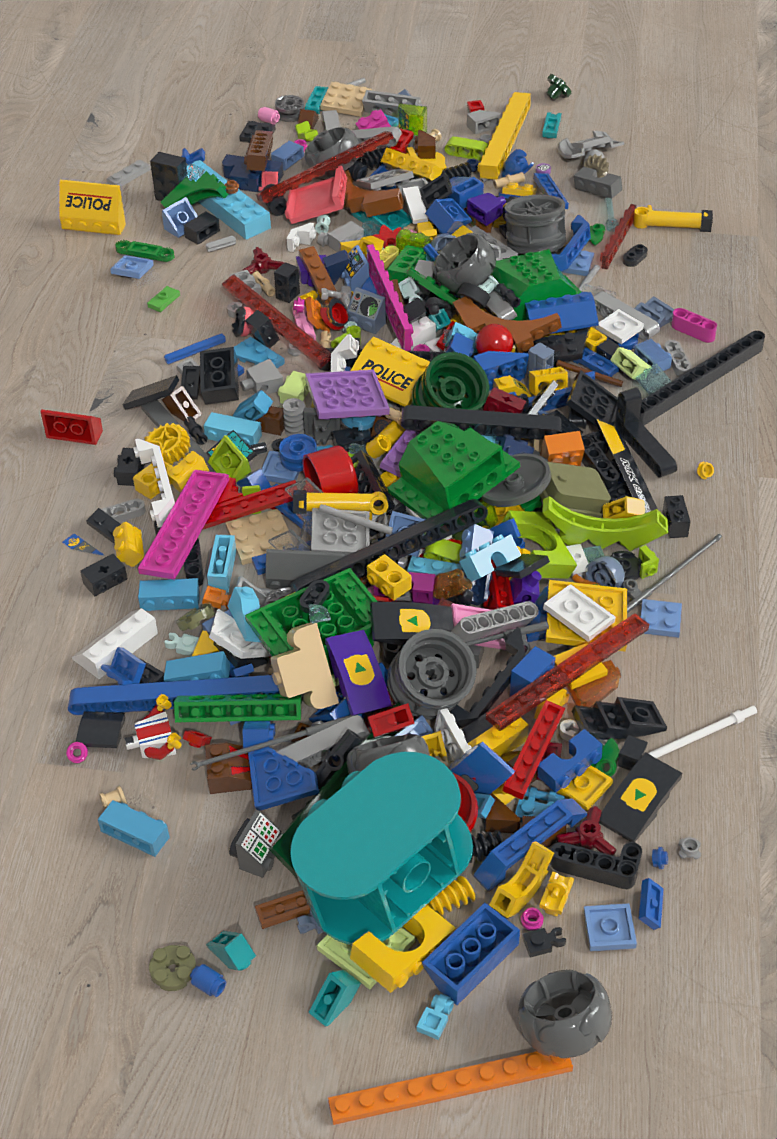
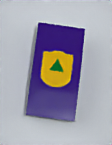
M360 630L325 638L335 679L338 678L342 695L347 699L350 715L354 716L392 706L380 666L365 631Z

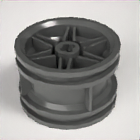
M528 195L515 198L505 205V219L507 222L506 244L515 252L526 254L547 249L553 252L566 244L565 202L561 198L551 195Z
M428 629L413 635L397 653L389 666L387 686L395 703L399 701L401 705L408 703L413 717L418 718L423 715L426 720L436 719L438 710L448 708L451 711L470 692L475 683L477 673L474 655L469 646L460 637L443 629ZM435 654H439L442 659L435 657ZM419 655V661H416L414 657ZM449 670L453 671L454 677L449 676ZM424 689V695L420 693V690Z

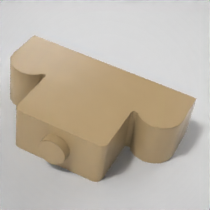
M307 623L292 628L287 634V642L294 649L271 657L274 670L272 677L274 683L278 685L280 695L291 698L304 693L305 704L317 709L338 704L339 701L317 623Z

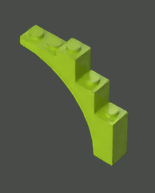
M550 496L543 499L542 512L544 516L549 518L556 528L560 529L559 536L563 543H566L568 546L590 540L593 545L602 550L619 541L622 546H625L631 552L668 534V519L658 509L628 518H597L571 511L560 505Z

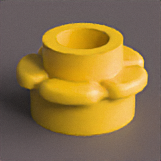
M700 462L697 474L701 479L711 477L714 473L713 465L708 462Z

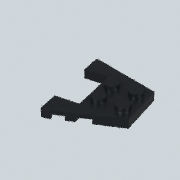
M590 327L576 329L577 333L542 337L535 340L534 345L542 343L546 348L553 349L554 363L558 360L582 359Z

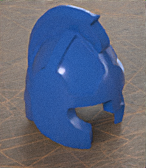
M516 149L508 156L501 176L503 178L508 174L511 176L521 172L525 174L533 167L534 163L532 162L528 165L525 159L527 154L521 149Z

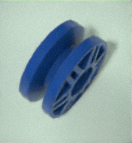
M294 434L284 438L279 446L281 464L290 471H303V456L317 451L316 441L306 434Z

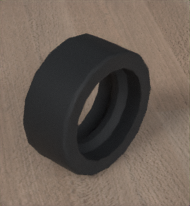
M463 282L457 293L460 299L465 296L470 298L480 309H484L490 299V295L485 290L468 282Z

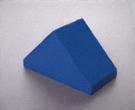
M261 469L249 473L237 482V485L241 488L259 485L261 490L272 487Z

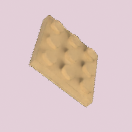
M331 82L320 105V110H337V113L362 117L365 110L362 100L366 90L372 89L352 84Z
M278 509L225 522L229 535H235L236 552L242 565L252 563V557L266 554V549L281 550L295 546Z

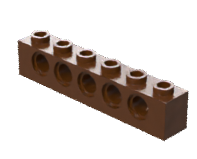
M256 130L255 134L252 135L244 157V165H247V170L265 171L273 147L272 131Z

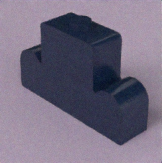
M226 154L222 161L223 176L236 181L239 184V190L259 192V187H262V171L247 170V165H244L243 156ZM268 160L265 171L278 172V183L284 175L283 162Z

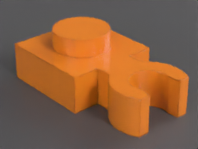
M207 586L202 604L210 602L212 607L221 609L223 605L229 609L228 603L232 594L226 595V590Z

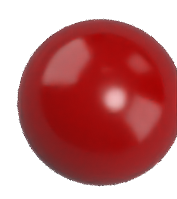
M500 324L484 326L478 332L475 339V347L478 354L487 351L512 352L514 344L511 332Z

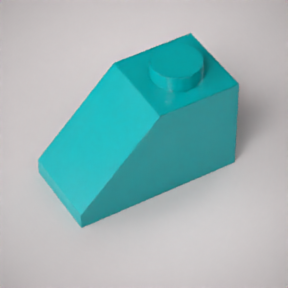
M223 930L206 944L208 949L229 969L244 970L250 966L251 960L256 957L242 933Z
M344 969L330 972L308 1013L325 1027L329 1026L352 1002L361 982Z

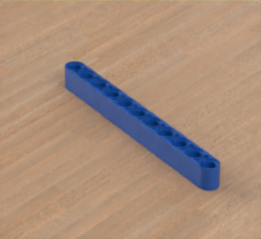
M272 675L81 687L70 691L68 711L73 715H83L84 711L113 713L151 711L155 706H159L156 700L161 694L168 697L172 704L170 709H174V701L177 696L280 694L278 685L274 683Z

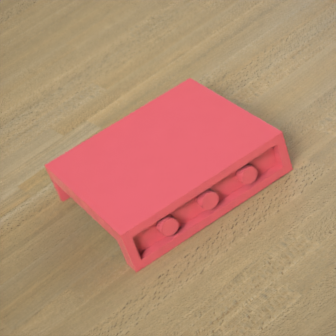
M342 165L336 167L335 177L300 188L296 187L294 180L291 181L285 216L290 220L291 224L343 209L347 177Z

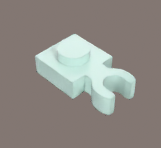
M408 277L398 283L405 299L409 298V303L416 298L422 300L416 294L420 290L414 278Z
M169 633V639L173 641L165 640V647L168 649L176 648V653L192 657L199 637L188 634L178 637L176 633Z

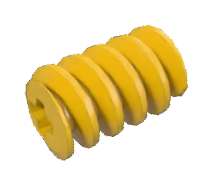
M459 876L427 905L442 916L444 915V907L448 912H451V904L458 909L460 908V900L464 905H467V897L472 902L476 898L468 880L463 876Z

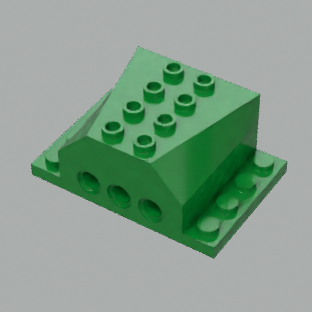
M550 249L534 253L528 252L525 255H515L507 259L498 260L491 273V276L498 283H503L521 300L520 305L517 308H513L517 314V317L513 319L515 321L527 320L525 303L532 300L540 301L550 297L558 298L564 295L581 293L576 285L566 275L561 273L552 257Z
M437 421L409 441L398 464L401 478L387 487L389 494L419 517L429 519L468 500L479 499L519 469L520 462L503 451L501 445L489 441L471 427L463 431L455 424Z
M351 568L324 579L329 584L330 594L315 613H305L300 608V598L308 588L306 587L245 615L246 622L272 656L293 650L294 647H291L287 642L288 632L292 628L307 623H317L331 675L334 672L325 638L364 630L371 646H374L370 603L378 601Z

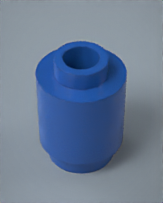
M205 964L196 966L190 975L192 979L191 984L209 996L218 997L223 992L227 983L223 979V975Z

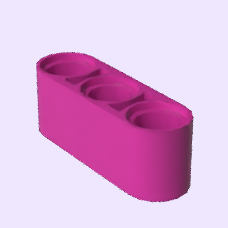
M677 308L673 311L671 323L673 329L706 343L715 340L716 322L683 308Z

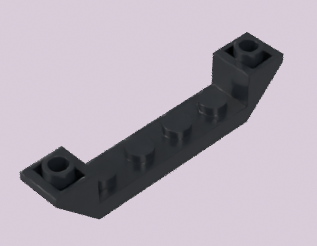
M516 627L513 632L510 631L505 637V649L512 654L506 662L505 669L503 671L500 670L496 674L495 682L491 687L487 686L481 700L472 705L471 713L457 704L449 711L450 714L454 715L458 728L466 727L487 713L511 683V671L525 657L522 634L519 627Z

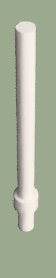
M751 706L742 711L737 710L727 718L653 750L648 754L659 758L729 725H737L743 722L745 718L756 714L757 709L755 706Z

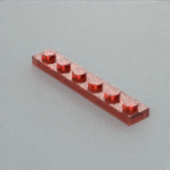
M630 204L629 208L625 210L624 217H621L619 226L615 228L614 235H611L610 242L606 244L605 252L601 253L600 262H602V269L608 270L633 223L634 211L637 205Z

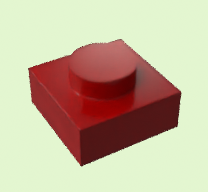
M481 100L467 102V108L470 113L478 110L484 111V105Z
M189 730L184 732L183 739L189 741L190 746L201 748V746L209 745L212 737L196 730Z

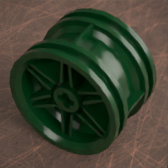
M458 352L442 353L429 363L423 374L415 382L411 394L412 406L479 410L489 395L488 377L480 364L473 358Z

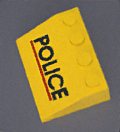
M60 180L59 217L62 229L121 235L126 222L120 186Z
M373 336L363 348L350 371L374 370L385 398L405 407L412 402L413 386L430 362Z

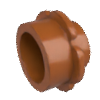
M229 180L225 183L227 193L234 194L238 192L239 184L236 181Z

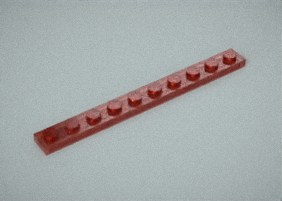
M384 131L256 194V197L259 201L268 203L273 200L272 198L282 196L290 189H297L302 183L311 182L312 178L316 176H323L328 170L337 169L340 164H347L351 162V159L359 158L365 152L377 149L379 145L388 144L389 140L394 138L392 132Z
M233 274L222 283L223 288L244 306L249 307L253 312L258 309L270 318L276 332L318 367L322 368L331 360V353L236 275Z
M634 613L487 712L486 720L499 731L503 730L648 631L649 624Z

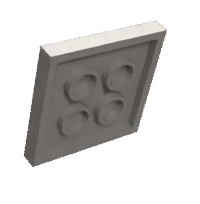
M396 168L358 179L356 184L363 189L378 191L381 190L382 186L392 187L395 186L396 182H408L414 175L413 171Z
M312 508L311 551L343 552L345 557L370 545L368 527L320 512L319 508ZM341 510L369 520V511Z

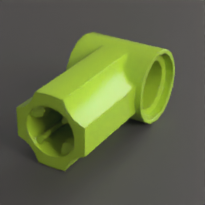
M355 325L348 326L346 333L331 341V347L336 348L348 334H351L353 338H360L361 345V328Z

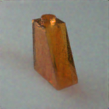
M612 660L602 662L608 670L607 675L575 689H571L565 681V687L575 705L593 707L596 701L601 702L618 688L621 673L619 668L615 667Z

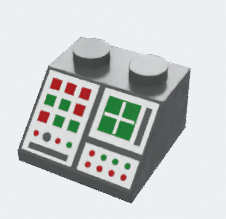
M258 810L254 812L236 842L239 869L263 878L266 872L272 869L275 856L269 848L282 832Z

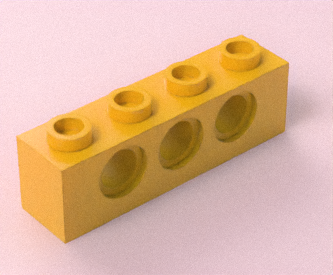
M386 148L381 162L390 168L413 171L415 177H425L426 181L429 182L440 176L443 171L435 164L390 148Z

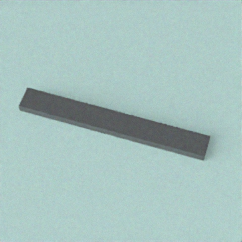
M158 400L141 405V409L158 428L160 424L165 426L166 423L169 425L172 423L180 425ZM189 435L191 446L188 448L189 453L194 451L204 458L210 470L209 472H216L208 463L210 457Z

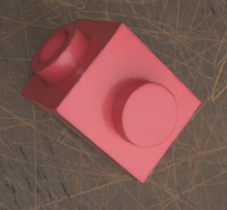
M262 171V187H259V190H263L269 184H275L278 187V172Z

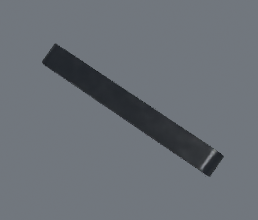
M412 405L403 407L401 415V426L407 430L424 431L435 422L441 421L455 424L463 431L471 427L479 434L485 436L503 437L506 434L514 438L543 440L544 436L562 433V420L557 416Z

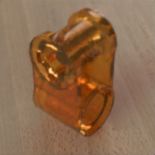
M461 569L439 573L435 576L433 595L442 600L462 595L464 590L472 588V582L464 577V572Z

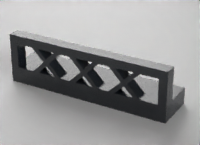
M360 450L351 457L353 464L359 461L357 469L355 468L358 492L363 494L384 493L387 497L388 509L391 510L395 504L372 458ZM360 473H365L363 480H358ZM366 485H371L369 492H364ZM377 500L376 502H374L375 506H381L383 504V501Z

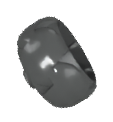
M337 127L319 133L306 147L304 158L308 168L316 177L329 178L335 176L336 167L342 165L344 171L351 167L359 158L361 147L353 131L347 127Z
M467 233L466 235L459 236L447 243L435 258V276L441 285L447 287L449 292L454 294L458 293L463 282L476 286L482 285L495 268L496 255L494 249L479 234Z
M406 734L356 746L347 755L349 774L354 771L361 772L373 761L398 752H418L430 756L428 745L420 735Z
M559 970L548 973L546 976L531 983L519 1000L518 1019L523 1035L535 1051L545 1056L551 1055L563 1059L581 1056L589 1052L599 1042L601 1043L611 1029L612 1009L607 991L597 978L588 973L583 974L575 970ZM554 1015L556 1021H549L545 1018Z

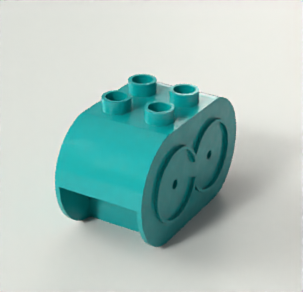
M398 752L383 756L373 761L363 771H354L349 774L344 780L342 788L328 800L322 799L317 801L310 808L308 816L297 828L291 845L292 864L316 923L333 939L352 945V943L368 931L381 942L388 939L467 868L473 852L472 837L466 823L457 814L461 803L460 789L455 776L445 764L432 756L418 752Z

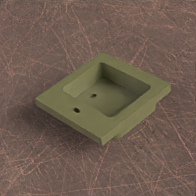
M548 462L551 480L547 488L539 495L542 502L543 499L550 496L560 505L571 511L586 516L603 518V505L608 504L611 497L599 473L590 467Z

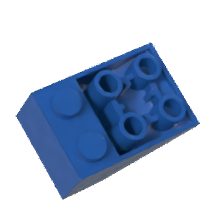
M453 177L449 179L453 188V194L447 198H453L462 209L467 207V199L484 194V183L475 177Z
M487 351L475 355L473 359L485 371L489 381V391L493 389V381L496 378L510 375L518 381L524 379L529 354Z

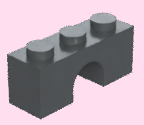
M583 167L574 175L575 189L611 199L623 190L622 178L618 175L608 173L602 178H597V170Z

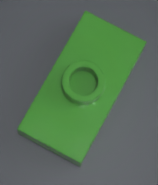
M166 286L147 302L148 308L162 312L180 296V291Z

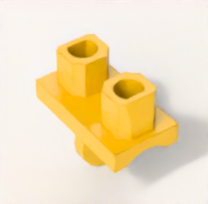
M552 872L539 908L545 909V913L553 916L561 915L574 883V878L563 877L556 872Z

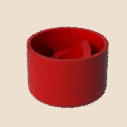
M342 446L329 447L303 456L306 483L309 482L315 493H358V481L354 465L349 454Z

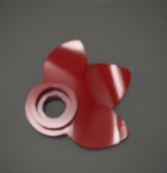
M382 225L379 234L373 236L384 240L383 248L389 246L388 244L398 247L399 242L403 239V231L401 227L392 231L387 226Z

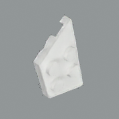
M220 609L217 610L209 635L210 639L240 659L272 656L262 642L245 641L234 618Z

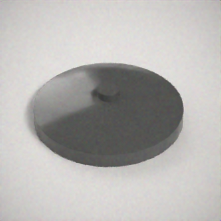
M534 454L511 455L520 462V468L481 496V499L487 504L497 507L516 506L534 499L550 483L551 471L548 462Z

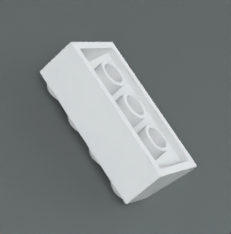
M142 608L130 612L72 656V660L96 678H102L107 673L101 669V666L111 665L117 647H123L130 653H134L158 634L155 617Z

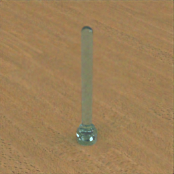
M606 197L608 213L606 229L609 232H615L619 228L618 220L614 218L612 199Z

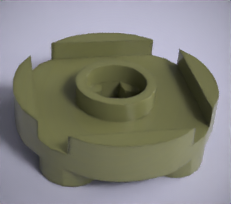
M204 603L201 605L203 609L194 608L180 617L179 621H176L179 629L182 631L192 630L200 625V620H207L213 617L215 612L211 603Z
M170 945L156 949L149 964L152 981L165 991L183 989L187 986V982L191 980L190 975L196 967L195 957L187 946ZM172 964L179 966L173 972H170V968H168Z

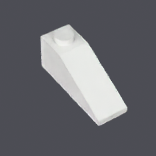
M425 316L411 323L413 326V334H411L413 347H411V351H413L416 345L425 344L436 338V324ZM396 338L391 345L402 349Z

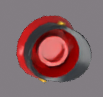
M333 298L330 303L321 307V317L330 328L341 330L348 323L349 313L339 299Z

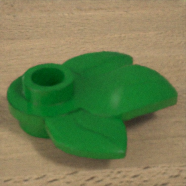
M597 223L590 226V240L594 246L604 238L605 226L603 224Z
M610 738L605 745L602 744V758L598 763L591 765L609 777H612L617 770L615 761L619 756V748L613 738ZM608 763L610 765V769L608 771H605L604 765Z

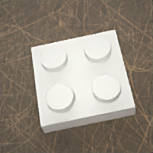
M618 309L601 320L599 326H596V330L622 344L643 330L644 323Z

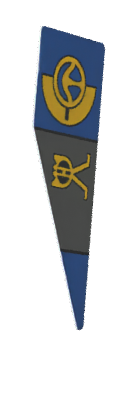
M72 534L62 542L72 550L104 556L103 553L76 534Z

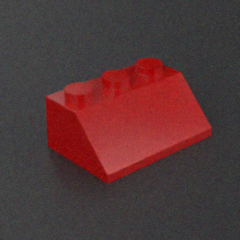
M43 409L40 411L46 438L96 445L103 432L101 418Z

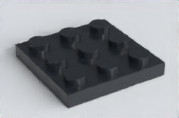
M580 370L575 377L566 404L571 409L580 413L586 420L596 425L599 430L601 428L597 420L614 426L618 398Z

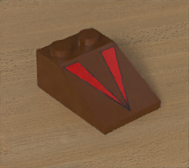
M231 743L205 745L206 760L243 749V746ZM248 753L207 764V780L210 794L253 789Z

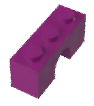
M408 572L411 574L412 589L409 592L413 594V602L433 604L435 574ZM373 586L375 595L385 596L378 587Z

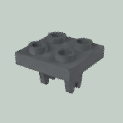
M304 407L305 434L315 439L316 445H319L321 441L323 445H326L328 440H333V431L341 430L340 418L319 419L315 408Z

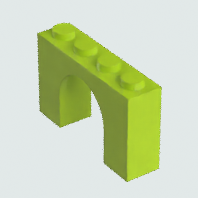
M509 510L501 523L514 518L521 535L518 538L533 540L545 549V551L533 550L531 554L546 555L549 558L550 562L536 570L541 574L542 578L569 579L577 567V563L549 518H546L543 512Z

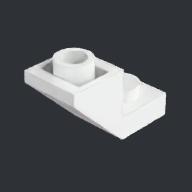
M308 223L291 229L287 237V249L289 252H294L299 243L311 244L312 240L316 238L314 223Z

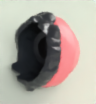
M239 307L236 309V320L232 324L234 328L232 332L235 337L251 334L245 321L254 313L249 307Z

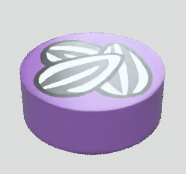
M545 163L538 164L536 166V173L550 174L551 166Z

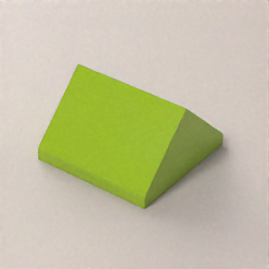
M224 435L208 463L216 473L228 474L229 477L236 478V482H238L251 472V468L247 458L230 438Z

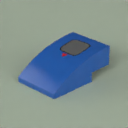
M484 742L467 750L461 758L454 761L449 767L452 773L461 776L468 782L474 793L487 795L502 785L515 772Z

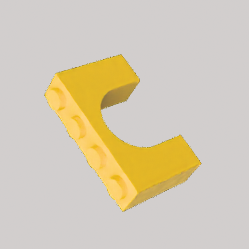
M428 905L423 907L402 926L420 942V946L417 949L407 952L393 950L369 931L352 943L350 959L390 993L398 987H403L414 974L418 975L424 968L422 962L456 930L452 924Z

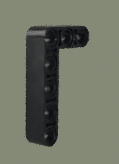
M634 387L618 393L615 427L620 429L625 441L658 478L675 473L677 471V463L674 458L639 421L642 402L640 390Z

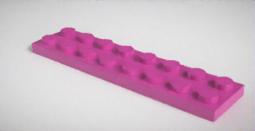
M373 244L367 245L369 276L377 294L385 297V312L402 350L411 351V347H413L411 337L413 326L408 322V315L404 313L403 304L399 302L398 293L394 291L393 282L389 280L388 271H385L383 260L380 261L379 251L375 249Z
M202 470L193 471L138 567L139 574L175 580L229 481L228 474Z

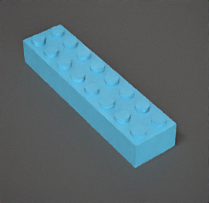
M201 160L187 165L188 179L190 181L193 179L196 182L207 171L210 175L214 174L224 185L227 183L225 178ZM239 189L237 193L229 194L225 199L210 197L198 201L199 204L246 240L271 228L270 212Z

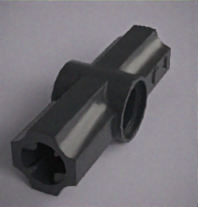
M347 729L332 751L326 755L324 762L315 772L318 789H321L330 777L347 761L348 753L354 747L361 744L363 739L358 734ZM335 754L341 759L339 766L334 765L332 762V757Z

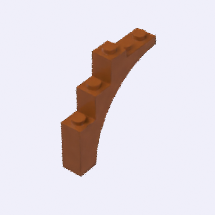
M349 170L344 171L347 177L343 208H350L351 213L363 211L367 217L403 209L404 200L399 188L380 191L361 189L353 185Z
M466 296L453 302L455 313L462 325L471 328L476 334L489 324L505 326L512 334L513 345H515L518 353L528 351L531 347H534L533 341L562 328L558 313L534 320L515 321L488 314Z

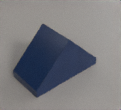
M345 250L323 257L327 273L333 285L337 283L350 262V257Z

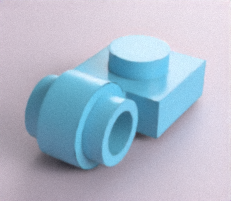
M436 994L434 996L431 1008H425L416 1026L417 1032L437 1040L440 1039L448 1022V1015L454 1006V1001L451 1000V997L444 994Z

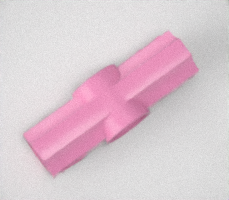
M304 306L303 313L299 312V314H296V310L292 308L296 332H299L303 343L311 345L316 340V334L313 324L307 318L306 306Z

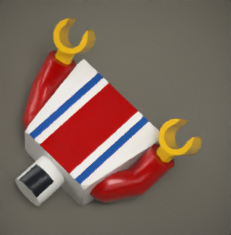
M164 694L157 697L156 703L159 706H155L146 717L135 723L136 735L124 738L127 750L140 747L143 758L162 760L166 756L175 755L176 749L181 748V742H179L181 737L171 732L167 714L163 711V709L168 710L172 706L168 697Z

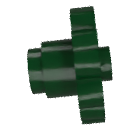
M554 74L548 76L547 80L551 85L547 89L546 94L552 100L558 99L561 94L565 97L571 95L572 91L564 80L556 77Z

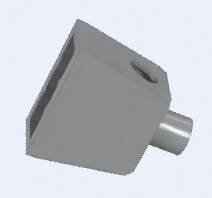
M270 359L248 368L247 379L240 382L243 391L252 388L255 393L263 390L266 394L276 393L279 387L284 385L282 375Z

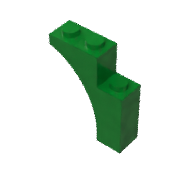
M206 171L196 182L193 179L190 181L185 177L160 203L167 208L186 197L192 205L210 197L225 199L229 194L225 191L227 187L214 174L210 175Z

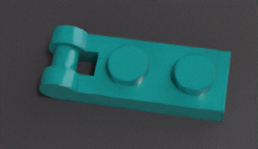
M315 86L305 105V110H312L320 114V105L329 87Z
M547 112L542 137L549 139L557 138L562 113L552 114V112Z

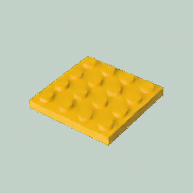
M549 580L547 601L571 584L616 618L612 625L587 642L547 612L546 621L548 622L549 629L546 630V643L580 646L587 643L590 648L626 652V588Z

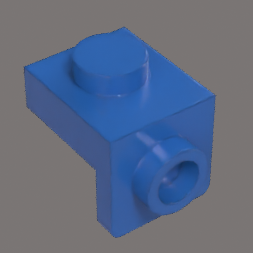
M186 148L182 149L181 157L186 158L187 165L199 160L203 162L205 160V151L201 148L189 154Z
M230 663L229 678L249 677V674L254 672L252 663L239 668H235Z

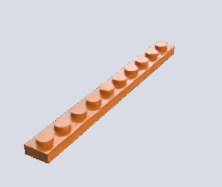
M536 1051L328 1097L333 1125L572 1072L573 1065L570 1058L563 1059L551 1055L545 1056Z

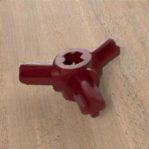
M255 247L251 265L243 270H248L250 274L254 272L265 274L270 269L277 270L284 262L271 260V257H268V254L264 253L261 248Z
M597 806L589 808L586 820L579 827H576L575 831L556 836L557 843L578 844L582 848L591 850L595 848L601 853L612 856L617 851L615 847L603 838L604 834L600 831L601 826L599 825L602 811Z

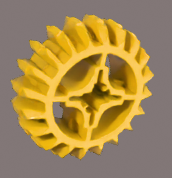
M166 423L165 426L160 424L159 428H154V431L148 432V436L144 437L145 441L160 446L163 461L171 465L176 461L180 462V458H185V454L189 453L188 448L191 447L187 431L174 423L171 425Z

